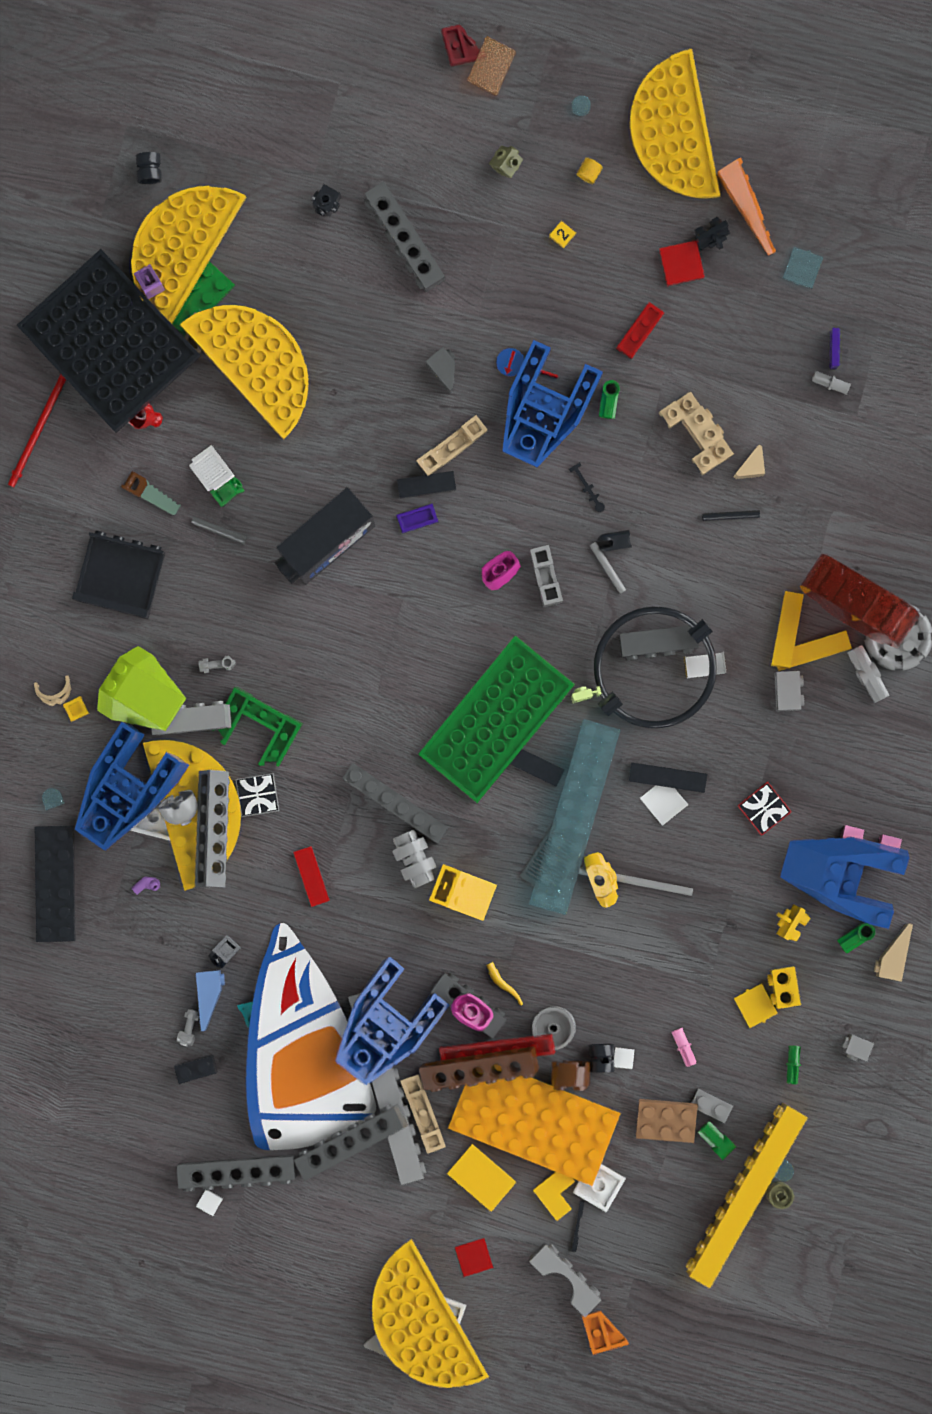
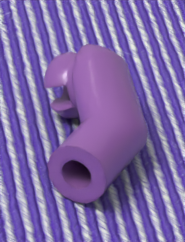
M145 876L132 886L131 889L137 895L144 889L157 891L160 888V881L157 878Z

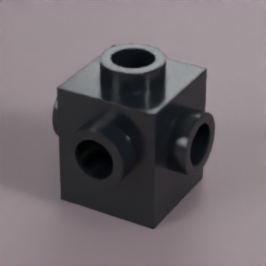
M323 184L320 191H316L312 197L315 212L323 217L325 215L330 217L332 213H336L340 206V192Z

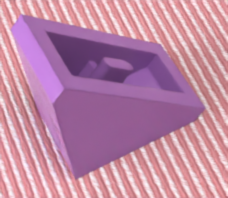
M151 264L134 273L148 299L165 290Z

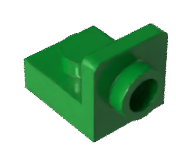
M233 477L217 490L213 489L210 493L218 504L223 507L237 495L242 494L244 489L242 483Z

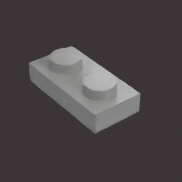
M697 1089L691 1103L697 1104V1110L723 1123L726 1122L733 1108V1105L700 1089Z

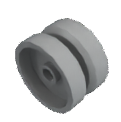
M550 1006L543 1009L535 1017L532 1024L533 1036L552 1034L555 1050L565 1047L573 1039L576 1032V1022L573 1015L567 1009L559 1006ZM556 1025L557 1031L550 1030V1026Z

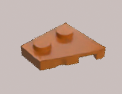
M601 1310L589 1313L586 1317L582 1315L593 1355L629 1345L628 1340Z

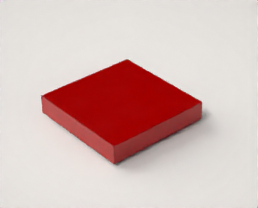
M697 240L659 248L667 286L704 279L705 276Z

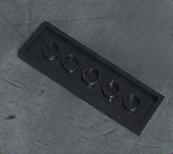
M35 826L36 942L76 941L74 826Z

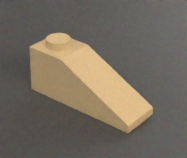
M906 923L880 956L879 961H876L874 972H877V977L902 982L913 924Z

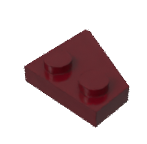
M461 25L441 29L450 66L486 59V54L479 50L475 45L476 42L466 34Z

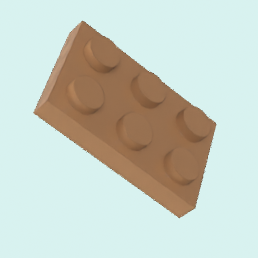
M639 1099L636 1138L694 1143L697 1104Z

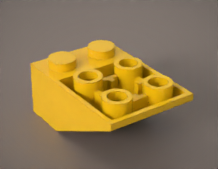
M443 864L429 901L483 921L497 885Z

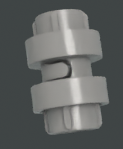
M412 830L394 838L393 841L397 849L392 852L396 862L402 860L405 868L400 870L404 880L410 879L414 888L435 880L432 869L437 866L433 857L426 858L423 850L427 849L428 846L424 837L419 839L416 831Z

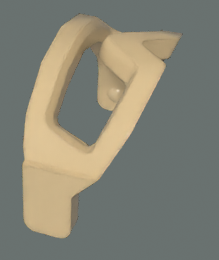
M65 676L66 685L56 695L47 696L39 691L37 682L34 683L35 692L44 703L50 706L62 704L70 695V678Z

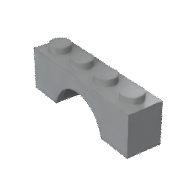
M544 1243L530 1257L529 1262L543 1276L549 1273H560L566 1276L573 1285L571 1304L586 1317L601 1301L599 1297L601 1293L593 1285L589 1287L585 1283L587 1279L579 1271L575 1273L571 1269L573 1265L566 1258L562 1260L557 1255L559 1251L552 1244L548 1246Z

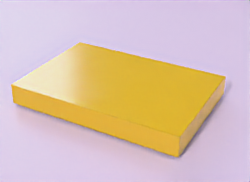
M473 1144L470 1145L447 1173L491 1212L516 1183L511 1176Z

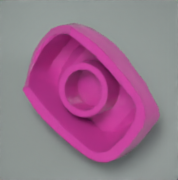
M505 551L482 567V581L490 590H498L516 575L521 564L511 551Z
M469 993L458 996L451 1005V1012L457 1020L478 1031H483L493 1018L492 1010L479 998Z

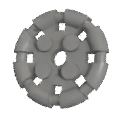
M893 602L881 606L874 615L869 617L864 629V633H866L864 643L871 658L874 657L878 661V665L893 671L895 669H902L904 671L916 667L920 664V660L927 657L932 647V627L926 615L923 616L919 612L920 609L908 603L895 604ZM895 612H901V617L895 618ZM882 617L886 620L883 626L879 623ZM912 617L918 621L915 626L913 622L909 621ZM899 631L903 634L901 642H896L893 639L894 632ZM873 633H879V640H874ZM918 633H923V640H918ZM881 648L887 652L884 656L878 652ZM913 649L918 652L915 656L909 653ZM895 656H901V661H895Z

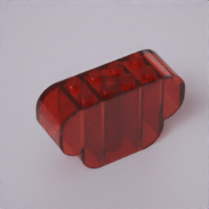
M826 554L819 556L800 585L801 590L818 602L829 614L880 644L886 643L896 649H899L920 617L919 612L909 603Z

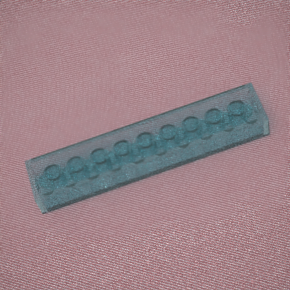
M583 719L528 904L563 915L567 914L620 734L619 729Z

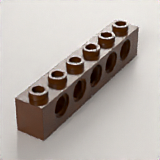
M535 1046L426 1062L420 1066L419 1071L424 1091L437 1092L445 1087L456 1089L460 1085L465 1084L471 1087L478 1085L479 1082L491 1084L499 1079L511 1081L519 1076L531 1078L539 1070ZM513 1061L518 1062L521 1068L514 1067ZM494 1064L500 1065L502 1071L496 1070ZM476 1067H480L483 1070V1074L478 1073ZM457 1070H462L465 1076H460ZM439 1072L444 1073L446 1079H442L439 1076Z

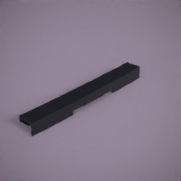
M582 1200L579 1202L572 1252H576L578 1246L580 1218H582L584 1201Z

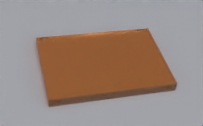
M486 36L472 70L467 77V81L497 96L511 62L516 55V51Z

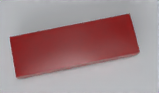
M649 302L616 349L632 360L665 312Z
M312 846L293 852L311 907L330 901Z

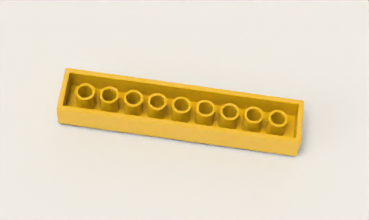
M784 1103L781 1106L778 1105L774 1110V1119L771 1123L768 1122L766 1124L762 1140L758 1139L753 1148L755 1149L752 1156L749 1155L744 1163L746 1168L743 1173H738L734 1181L736 1183L735 1187L727 1192L724 1198L726 1200L724 1206H720L715 1213V1217H717L715 1222L708 1225L705 1231L707 1236L704 1241H699L695 1249L697 1251L695 1257H690L686 1264V1271L689 1277L708 1288L712 1286L807 1120L805 1115Z

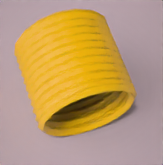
M585 158L576 174L582 180L594 184L603 167L595 160Z

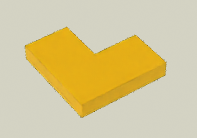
M554 1172L533 1189L556 1221L572 1209L560 1193L575 1182L573 1178L558 1172Z

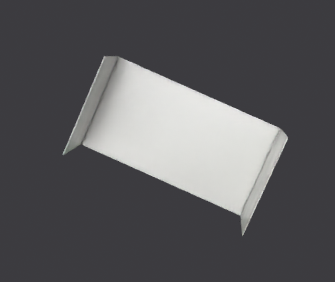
M723 651L722 653L715 654L717 674L726 673ZM708 655L684 657L686 678L709 675Z

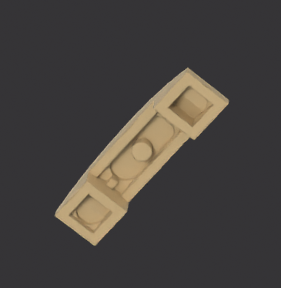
M475 415L462 425L459 430L434 449L429 450L416 462L426 475L429 476L463 452L486 433L488 429Z
M419 1074L401 1080L400 1082L410 1104L427 1154L446 1147Z

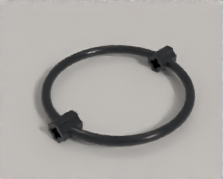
M644 607L621 616L605 631L596 649L594 678L596 686L600 687V696L602 697L598 705L607 716L614 712L626 722L645 728H666L689 719L706 703L715 684L717 661L715 650L708 637L713 631L703 619L696 622L688 615L667 607ZM649 614L668 615L689 625L691 628L688 630V633L697 644L701 641L703 642L709 659L707 684L697 702L679 716L661 721L639 719L619 708L623 703L613 691L608 694L601 672L604 649L615 631L626 622Z

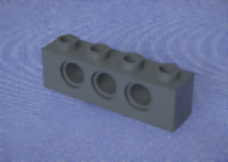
M450 972L448 975L446 973L443 974L431 990V993L438 995L451 1007L456 998H452L449 995L450 988L457 987L460 990V995L467 993L474 995L473 992L475 990L467 984L464 986L459 984V978ZM480 996L479 999L493 1012V1018L483 1032L494 1038L507 1019L504 1017L505 1013L497 1007L494 1010L489 1006L490 1002L483 996Z

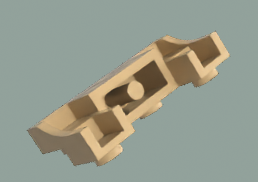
M691 391L659 412L660 416H663L668 423L669 429L682 421L702 452L692 458V462L697 465L702 476L734 455L723 439L722 434L724 432L720 425L714 424L711 412L707 408L704 409L703 406H700Z

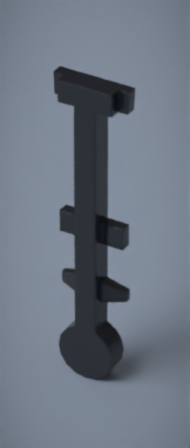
M579 462L569 468L570 472H576L585 487L582 489L583 492L588 491L591 496L589 502L594 501L596 504L595 510L603 512L605 505L597 499L600 495H594L591 490L594 487L593 484L588 485L578 469L582 466Z

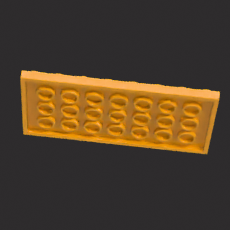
M494 1064L496 1070L502 1071L500 1065ZM476 1067V1071L483 1074V1070L480 1067ZM519 1076L511 1081L499 1079L495 1083L486 1084V1082H479L478 1085L471 1087L465 1084L448 1129L593 1186L621 1113L567 1091L554 1090V1086L532 1077L523 1078V1076Z

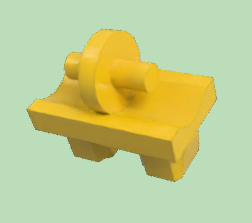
M793 904L790 910L786 908L784 914L778 912L776 916L781 919L777 924L780 928L776 934L786 940L797 941L801 932L795 929L798 923L805 926L810 920V917L805 913L806 910Z

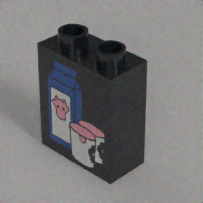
M347 487L276 547L281 557L274 563L291 584L300 578L307 585L375 527L374 518Z

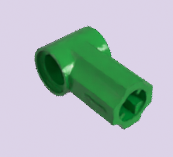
M614 380L606 381L602 387L598 417L615 419L620 386ZM613 385L616 388V392L608 394L606 386Z
M862 922L856 928L837 939V941L847 954L867 940H871L875 936V928L871 924ZM864 926H869L871 929L868 936H862L861 929Z
M710 1121L705 1123L698 1131L700 1136L722 1160L736 1148L725 1134L723 1135Z

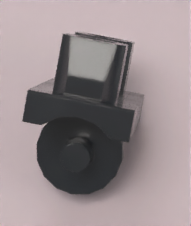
M715 217L709 222L711 229L706 231L703 226H700L694 230L700 250L708 246L710 249L715 246L719 250L722 249V242L727 240L726 236L730 234L727 221H722L719 217Z

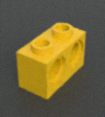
M795 967L771 969L767 978L769 986L773 987V993L770 994L772 1005H775L777 1009L801 1005ZM780 973H785L787 979L784 983L780 984L777 981V976ZM783 992H788L790 995V999L786 1003L780 1000V995Z

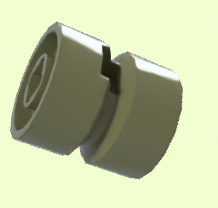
M783 1181L772 1182L766 1190L768 1201L777 1209H786L794 1201L793 1190Z

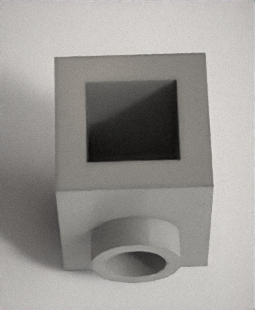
M849 1034V1037L846 1036L842 1043L843 1052L847 1053L846 1057L854 1061H858V1058L867 1061L874 1043Z

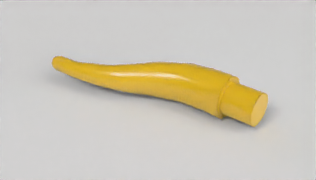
M494 963L487 964L488 973L493 982L499 988L514 996L519 1005L522 1006L521 998L511 986L502 980Z

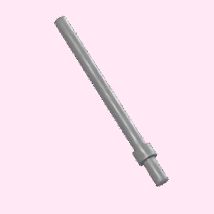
M580 867L578 874L588 876L586 868ZM616 874L617 882L692 896L693 888ZM600 875L595 877L596 880L604 879Z

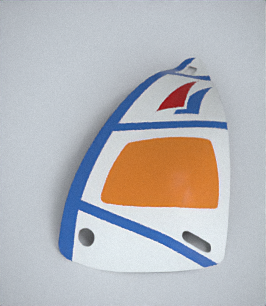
M285 923L276 925L272 931L270 943L256 984L248 1036L246 1068L248 1115L254 1143L263 1150L297 1149L313 1146L322 1140H325V1142L332 1140L331 1135L339 1131L342 1134L349 1131L348 1126L356 1122L359 1125L365 1121V1117L376 1111V1103L370 1083L364 1085L335 1062L348 1022L318 966L290 927ZM279 937H287V946L284 951L279 950ZM365 1104L366 1109L364 1111H344L343 1105ZM270 1129H278L282 1135L278 1139H273L269 1137L268 1131Z

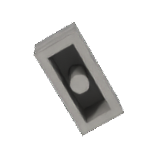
M800 671L775 673L776 711H799L801 706H804V695H801L800 687H803L804 680L803 675H800Z

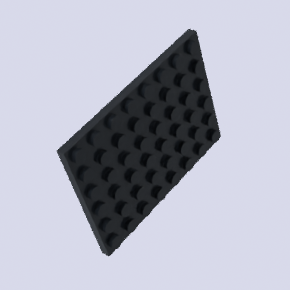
M102 249L95 253L17 324V327L115 433L123 428L201 357L196 349Z

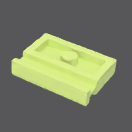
M586 686L575 689L571 695L572 703L591 699L595 694L599 697L601 695L600 687H596L595 691L587 690Z

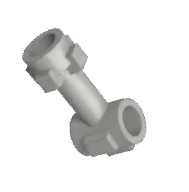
M225 656L223 660L208 662V658L199 661L200 672L209 673V669L226 668L227 671H230L236 665V661L231 659L230 656Z
M188 1009L184 1015L187 1018L184 1031H179L177 1036V1042L184 1046L193 1045L195 1035L191 1034L195 1020L199 1021L200 1018L199 1011Z

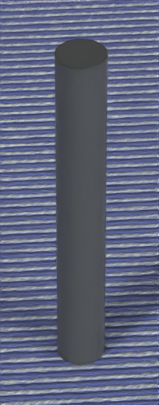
M197 517L192 519L191 524L242 544L246 543L247 537Z

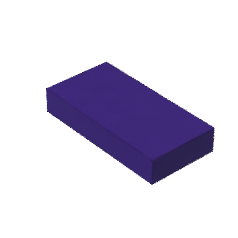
M832 328L830 331V369H837L840 365V329Z
M433 503L396 515L402 534L438 523Z

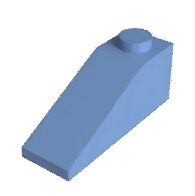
M221 970L196 973L201 1031L207 1030L220 997L222 986L225 985V976L221 974Z

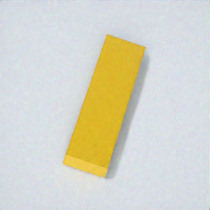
M789 591L784 593L771 666L791 668L804 594Z
M847 631L794 646L791 668L852 649ZM777 667L778 672L787 669V668Z

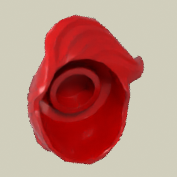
M148 404L128 423L136 429H144L150 425L156 428L161 425L163 418L161 413L155 412L152 406Z

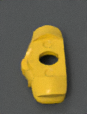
M596 852L585 856V868L597 900L605 908L614 905L618 899L616 892L618 889L617 875L615 871L611 868L609 862H605L601 853ZM597 875L604 878V885L599 886L595 883Z

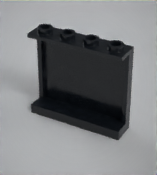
M101 531L89 532L88 547L76 592H73L72 599L85 604L149 619L166 554L161 550L162 547L152 544L150 547L143 546V542L132 540L131 543L126 542L124 537L114 535L113 538L106 537V533Z

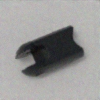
M629 530L602 534L598 538V541L608 540L609 544L598 547L604 552L632 548Z

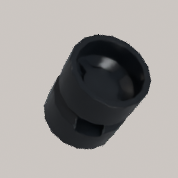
M142 152L136 155V165L140 168L137 170L138 183L150 185L162 182L161 169L158 168L161 164L159 153Z
M589 1044V1056L592 1057V1060L589 1061L590 1072H615L614 1060L611 1059L614 1055V1044Z

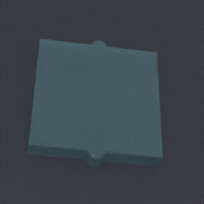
M794 247L783 279L812 289L823 257L811 253L810 250L805 251Z

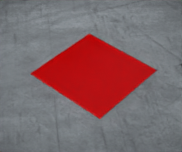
M484 1238L455 1247L464 1277L493 1268Z

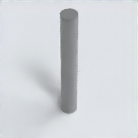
M594 542L590 545V548L619 594L626 591L625 587L603 552L598 548V544Z

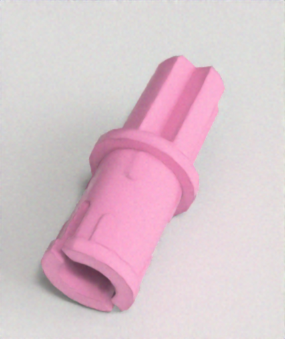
M683 1028L672 1031L671 1033L678 1046L677 1051H680L687 1067L694 1065L696 1060L690 1048L691 1043H688Z

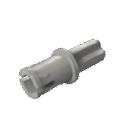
M818 371L814 373L812 378L813 382L828 387V390L833 389L847 395L851 385L836 379L835 376L831 377Z

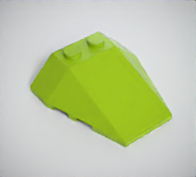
M137 646L118 658L99 688L97 711L113 721L166 731L186 700V697L174 681L170 679L155 656Z

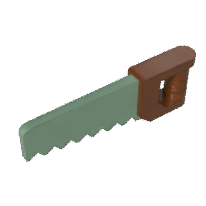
M131 471L125 484L121 485V488L139 498H143L171 515H176L181 506L177 505L176 501L168 498L167 495H163V492H159L158 488L150 485L146 478ZM137 478L140 484L136 491H134L131 487Z

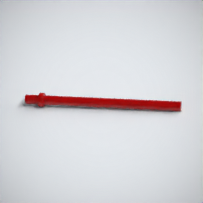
M60 374L15 470L11 471L12 476L8 482V485L11 487H15L18 479L22 477L21 473L65 384L66 379L62 374Z

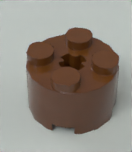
M563 1060V1063L557 1065V1061H551V1085L554 1086V1090H565L568 1087H573V1090L576 1091L587 1089V1086H590V1062H584V1065H582V1061Z

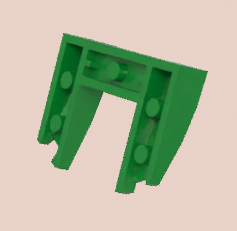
M234 687L226 702L227 705H230L232 728L218 729L224 738L220 742L224 746L226 745L244 714L275 732L258 765L265 766V761L277 762L276 766L279 767L303 723L256 699L241 688Z

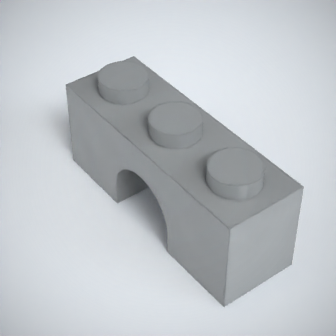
M549 545L530 549V556L543 607L562 603L563 599L559 583L556 579Z

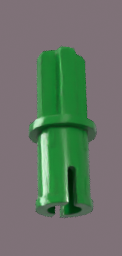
M789 1046L788 1063H786L788 1065L787 1084H798L799 1066H801L799 1064L800 1046Z

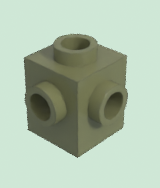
M501 145L495 152L489 165L500 175L512 178L523 159L518 155L519 151L516 148Z

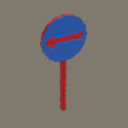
M514 348L504 349L497 357V368L505 376H516L524 361V357L520 351ZM542 370L540 373L553 378L559 377L557 374H553Z

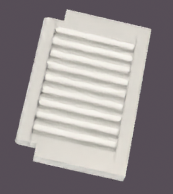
M212 445L192 459L193 463L189 465L207 491L217 490L234 477V474Z

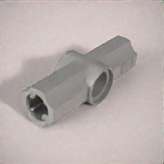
M863 645L847 652L856 669L859 681L866 687L873 702L876 703L889 696L880 678L881 674L874 662H871Z

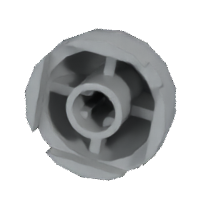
M192 790L178 792L180 796L173 797L171 795L159 803L158 809L165 821L174 825L181 824V826H185L192 821L191 819L195 816L198 809V803Z

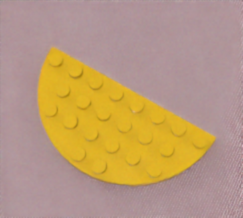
M692 49L673 54L662 63L656 65L642 81L631 108V139L640 162L647 172L660 184L676 193L689 197L717 198L720 197V191Z
M210 186L188 188L169 196L168 199L154 207L142 222L134 240L131 259L134 283L146 296L134 273L151 264L165 290L149 300L171 324H173L244 203L246 195L228 188Z
M238 305L215 306L198 312L182 322L180 326L279 436L285 439L298 423L308 395L307 366L300 347L289 331L274 318L256 309Z
M157 740L143 743L151 774H153L166 752L176 755L189 764L180 781L164 799L171 795L173 797L180 796L178 793L180 791L192 790L198 803L199 771H225L212 756L193 745L173 740ZM230 776L228 789L227 860L236 845L241 823L239 798ZM197 812L191 819L192 821L185 826H181V824L174 825L165 821L184 891L195 888Z
M410 1239L388 1259L378 1276L372 1300L373 1323L383 1350L390 1360L413 1379L428 1385L452 1388L471 1385L488 1378L487 1372L412 1239Z

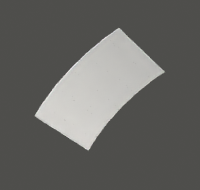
M654 786L640 798L662 826L688 806V803L674 788Z

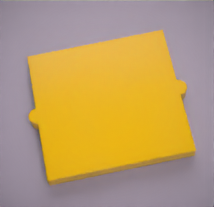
M762 983L750 990L746 989V992L734 998L749 1028L761 1022L765 1023L766 1019L778 1014Z

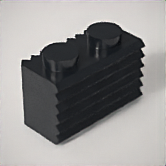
M212 1054L174 1066L178 1084L218 1073L214 1055Z

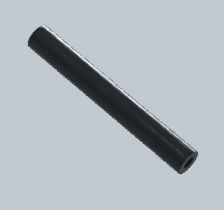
M760 510L702 513L703 521L760 518Z

